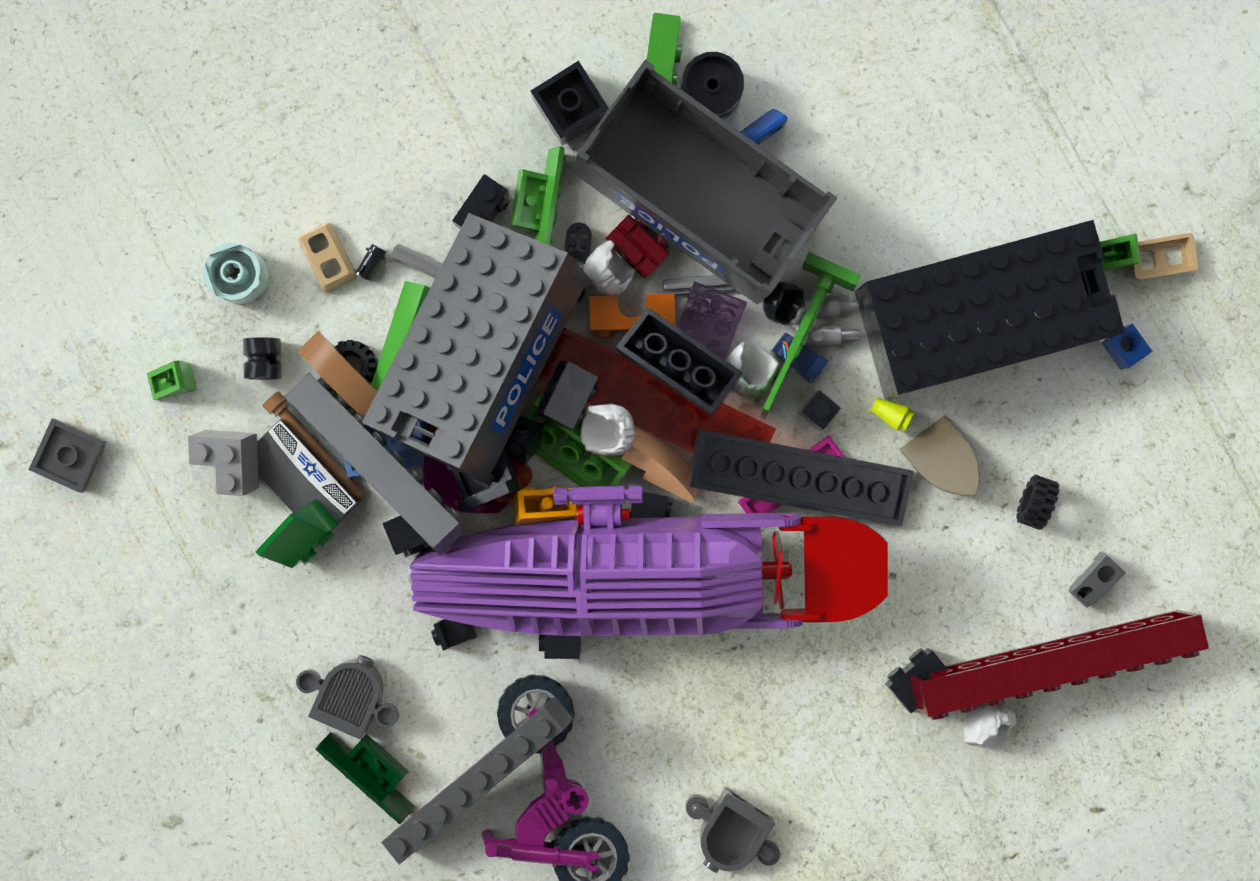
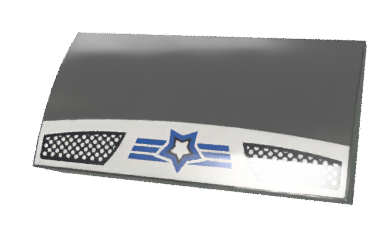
M283 419L274 424L257 441L258 475L292 512L317 500L339 523L361 503Z

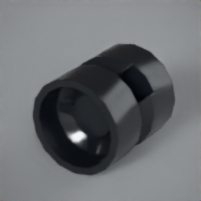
M270 337L244 338L243 355L248 357V361L243 363L244 379H281V362L277 361V357L281 355V339Z

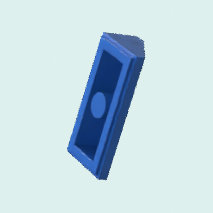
M771 109L740 132L759 145L786 125L788 117L776 109Z

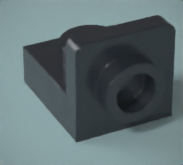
M446 619L435 622L433 624L434 630H431L436 646L441 645L443 651L478 637L474 625Z

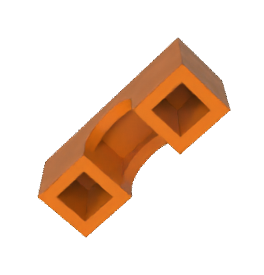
M674 293L646 294V308L649 307L676 326ZM618 295L589 296L590 332L596 333L597 338L613 337V332H624L626 334L641 316L630 318L623 315L618 308Z

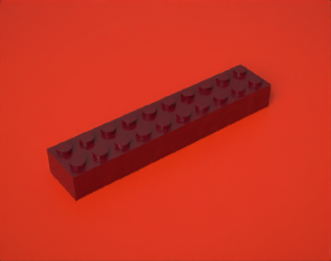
M1175 610L947 665L948 669L931 673V679L923 680L917 676H911L910 680L916 701V710L931 717L933 720L948 717V712L959 710L960 713L974 711L977 709L976 705L987 703L988 706L1000 705L1005 703V698L1013 696L1016 699L1029 698L1033 696V691L1042 689L1043 692L1057 691L1061 689L1060 685L1070 682L1071 685H1082L1089 682L1088 678L1095 676L1105 679L1116 676V671L1124 669L1127 672L1143 670L1144 664L1154 662V665H1164L1171 663V658L1177 656L1182 658L1197 657L1200 655L1199 651L1209 649L1201 614Z

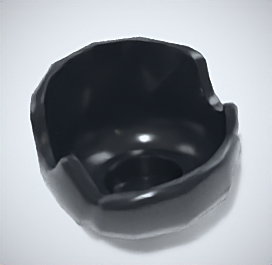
M779 282L772 293L764 299L763 310L766 317L774 323L788 325L796 317L797 311L802 306L804 291L790 282Z

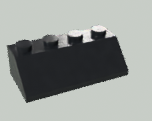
M649 307L644 310L615 347V350L711 417L731 394L743 374L735 366Z

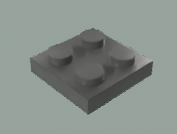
M52 418L28 470L74 491L84 493L107 441L61 420Z

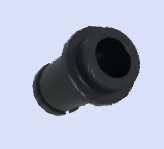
M371 244L369 248L366 247L367 253L355 271L357 275L370 282L381 261L386 260L384 257L386 251L374 244Z

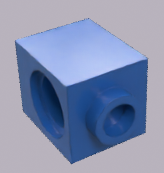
M1134 324L1124 326L1125 333L1106 338L1101 342L1120 370L1130 368L1153 352ZM1123 337L1130 344L1127 352L1120 346V341Z

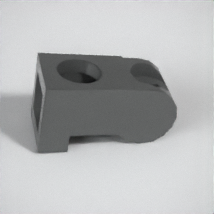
M1101 551L1093 559L1094 562L1072 583L1068 590L1086 608L1093 605L1101 596L1103 597L1126 573L1109 556Z

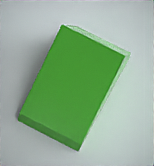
M1137 234L1100 241L1104 258L1101 259L1104 271L1128 268L1141 262Z
M180 360L172 361L147 373L153 400L197 390L191 363Z

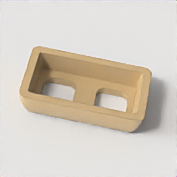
M324 223L298 237L303 252L324 293H329L357 278L354 267L331 223ZM319 234H325L329 247L318 253H313L309 240ZM332 259H337L342 269L341 273L327 279L321 269V265Z
M1186 233L1139 241V251H1151L1155 266L1153 269L1141 270L1139 263L1132 266L1134 277L1137 280L1197 270L1199 263L1193 234ZM1177 246L1181 250L1182 263L1169 265L1165 250L1166 248Z

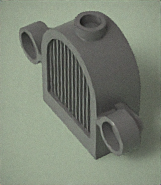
M359 654L357 659L347 660L337 665L326 675L325 679H321L320 674L313 669L304 670L296 679L297 688L303 693L308 694L319 690L308 717L360 740L365 736L374 715L375 721L379 726L389 728L398 721L399 710L390 703L379 704L383 695V680L379 671L373 666L374 660Z
M726 787L711 810L706 798L700 794L691 795L687 799V814L693 819H704L700 828V843L706 858L703 864L715 873L719 869L723 871L740 870L747 866L756 854L759 861L766 866H771L778 862L780 850L777 844L766 840L775 826L771 816Z

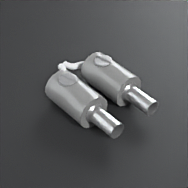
M826 297L816 319L839 318L840 312L859 311L858 301L839 302V297ZM812 298L804 299L803 307L797 311L796 318L791 320V328L798 330L799 326L795 323L799 321L802 312L805 315ZM840 325L812 326L805 344L809 348L841 346V340L860 339V330H841Z

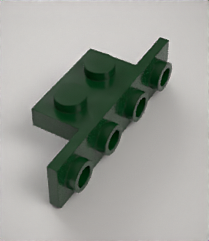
M332 732L315 748L324 759L338 769L398 824H401L415 806L395 789L409 771L367 733L352 750Z

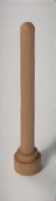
M278 391L267 399L262 407L270 415L274 414L276 417L279 416L352 495L358 500L363 499L365 496L364 490L352 477H347V472L289 411V405L286 403L287 399L281 392Z

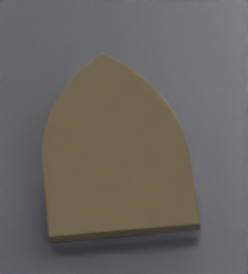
M945 416L899 449L919 474L936 488L955 495H977L979 468L975 454L965 438Z

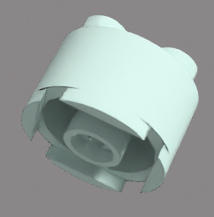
M235 243L222 244L212 250L206 264H204L203 278L208 289L216 296L231 303L245 304L252 302L265 292L268 287L266 263L260 255L243 245ZM235 269L240 270L237 279L232 278L236 274Z

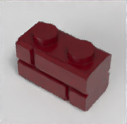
M628 214L605 240L613 241V249L647 280L670 256V253L667 251L669 245L658 235L655 238L646 231L649 227Z

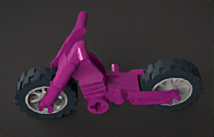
M531 674L516 679L514 683L506 687L498 702L497 718L503 736L507 737L543 707L548 696L551 699L556 697L571 717L574 718L573 702L566 689L559 682L545 675ZM530 693H543L544 695L538 705H535ZM526 695L529 701L526 708L517 706L520 699ZM515 710L523 712L527 716L517 724L515 721ZM572 720L563 731L536 752V754H540L544 793L531 801L516 821V838H495L491 830H484L482 838L485 845V853L488 857L552 864L559 881H622L623 875L626 876L628 871L627 865L630 862V854L626 840L611 822H607L600 817L590 818V816L582 817L578 821L575 819L570 822L569 826L561 829L558 838L550 842L545 841V837L551 830H554L569 819L567 817L569 813L579 814L583 812L589 802L588 795L578 781L569 780L566 777L563 761L556 750V746L560 742L563 743L569 731L571 732L573 727ZM575 791L577 800L571 802L569 793ZM596 836L598 839L593 845L592 843H587L586 837ZM579 840H582L583 842L582 845H577L575 843ZM605 840L611 850L597 852L602 841ZM611 856V861L607 868L599 862V858ZM583 867L587 869V875L583 877L575 871ZM598 868L603 871L598 876L592 877V872L597 871Z

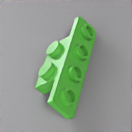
M654 13L646 60L655 66L654 70L677 86L678 74L673 73L674 62L680 63L682 46L677 45L681 18L676 15Z
M561 146L548 150L545 174L525 169L518 171L510 226L535 231V240L552 247V227H554L557 221L556 202L560 197L562 189L559 183L560 176L566 164L565 148Z

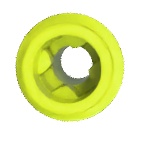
M877 397L870 411L896 432L897 430L905 432L915 413L909 410V406L883 400Z

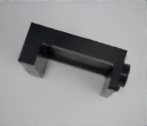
M505 448L491 473L495 477L490 486L451 468L464 498L457 502L461 513L521 488Z

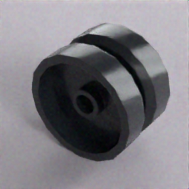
M705 52L694 57L686 66L681 80V90L724 120L729 118L739 105L744 90V75L739 64L730 56L721 52ZM708 85H712L714 90L709 89Z

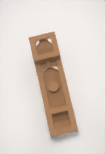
M318 331L298 352L364 418L377 390Z

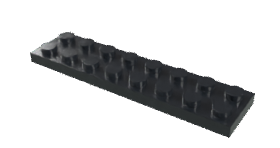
M698 429L686 486L902 526L914 471Z

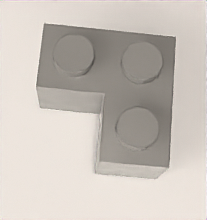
M203 430L188 436L189 464L215 466L217 494L244 496L259 489L257 433Z

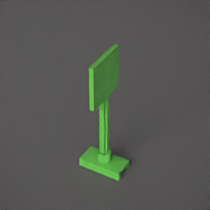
M808 252L802 269L819 276L815 285L817 290L788 349L786 361L764 405L760 418L766 419L789 371L790 365L798 357L827 293H831L835 284L854 292L861 277L860 274Z

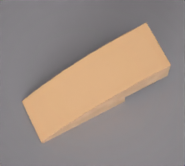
M637 426L635 428L636 434L633 445L623 453L621 459L644 470L642 479L693 504L698 489L686 486L690 466L668 445Z

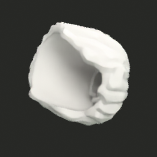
M606 241L597 247L587 258L583 267V271L592 280L590 286L602 296H614L624 292L637 272L636 269L628 266L613 249V241Z
M742 341L730 353L727 362L743 372L733 392L743 397H753L762 394L769 388L772 379L777 374L779 366L777 359L764 348L748 341Z
M613 404L587 407L581 424V441L585 446V450L601 455H622L633 445L636 434L630 413L624 407Z
M987 703L976 705L977 709L967 712L963 720L964 743L981 748L987 747L991 750L996 749L1000 741L1009 737L1012 727L1016 725L1015 713L1004 704L988 706Z

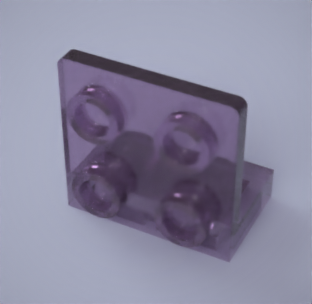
M694 281L677 327L725 360L747 301Z

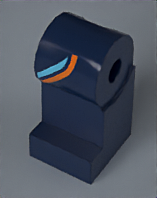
M784 332L771 350L784 363L794 338ZM803 345L798 357L790 365V368L809 383H812L829 361L806 345Z

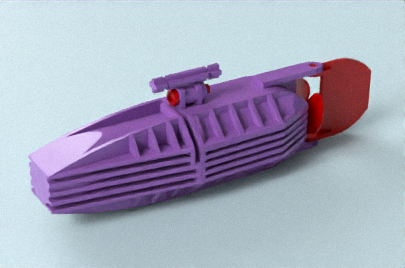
M642 485L629 486V489H625V486L572 487V490H568V487H554L555 505L569 504V501H572V504H584L577 507V519L512 525L461 536L441 556L431 546H428L419 552L410 564L411 591H413L412 601H416L413 606L414 611L479 627L542 635H708L731 629L794 628L802 626L803 622H842L860 617L876 608L888 596V543L879 533L861 522L834 516L801 517V515L795 513L702 514V517L630 518V509H622L621 503H625V500H629V503H643ZM761 527H779L781 531H804L805 608L784 609L781 580H787L792 576V565L788 561H782V542L778 531H774L772 536L775 561L762 562ZM763 580H775L774 605H777L778 601L780 609H783L780 613H763Z

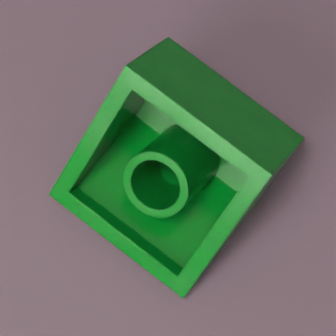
M314 500L291 513L255 552L260 557L290 568H294L301 562L306 565L318 554L315 549L319 545L323 547L335 536L332 531L339 523L317 500Z

